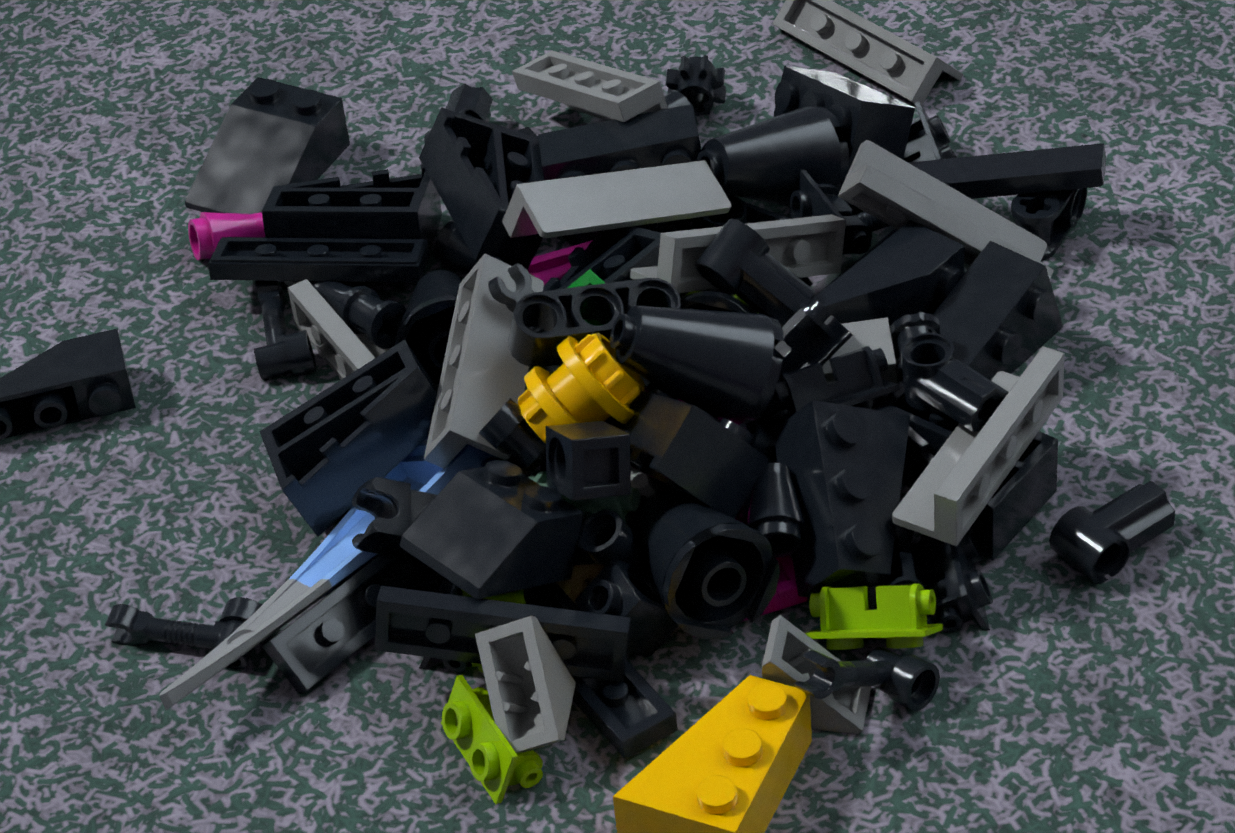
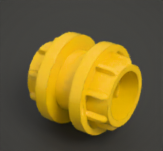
M600 333L588 334L580 342L568 336L557 346L558 354L564 363L552 374L540 366H535L524 376L528 389L518 397V405L520 406L523 418L546 444V426L594 421L605 422L610 416L620 423L626 424L635 415L633 409H630L629 406L640 394L641 390L645 391V384L639 374L617 362L615 349L611 348L610 341Z

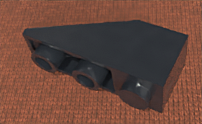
M118 329L64 340L1 377L0 440L136 408Z

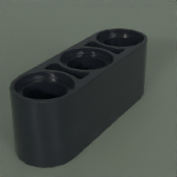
M642 278L534 292L525 295L515 306L508 348L512 357L528 367L560 365L564 362L558 354L557 346L568 336L580 342L588 334L600 333L610 341L612 327L620 314H627L636 305L680 308V295L673 285L660 278ZM585 320H596L601 322L603 325H592L587 323ZM539 327L544 329L546 333H535L528 328Z

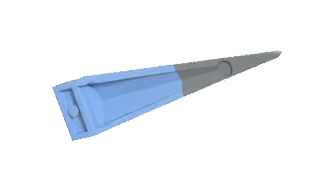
M427 437L384 478L410 483L412 490L438 495L459 471L485 467L487 462L495 461L499 458L466 444L444 469L424 460ZM352 506L309 558L251 617L160 693L159 696L165 710H168L380 555L358 550L352 544V539L357 534H364L375 517L366 511L358 510Z

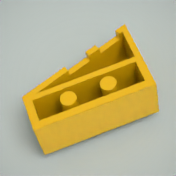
M749 675L613 796L617 833H765L812 742L810 695L796 687Z

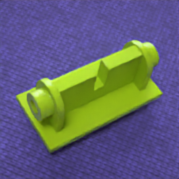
M921 584L877 586V609H869L867 586H824L820 593H812L809 601L810 613L812 617H820L821 628L805 634L812 639H826L827 649L830 650L864 647L863 638H886V648H915L924 646L923 637L943 630V624H927V615L935 613L936 597L933 590H924Z
M457 675L448 703L445 704L442 711L441 724L446 736L453 740L469 764L475 779L482 783L497 805L503 801L508 786L520 783L522 787L530 788L539 783L543 777L541 770L543 761L534 750L516 753L494 722L488 691L483 687L472 689L463 675Z

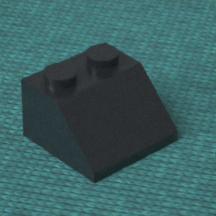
M489 461L485 467L459 471L401 537L400 547L479 600L571 579L584 512L563 500L557 490L541 486L522 474L521 468L506 461Z

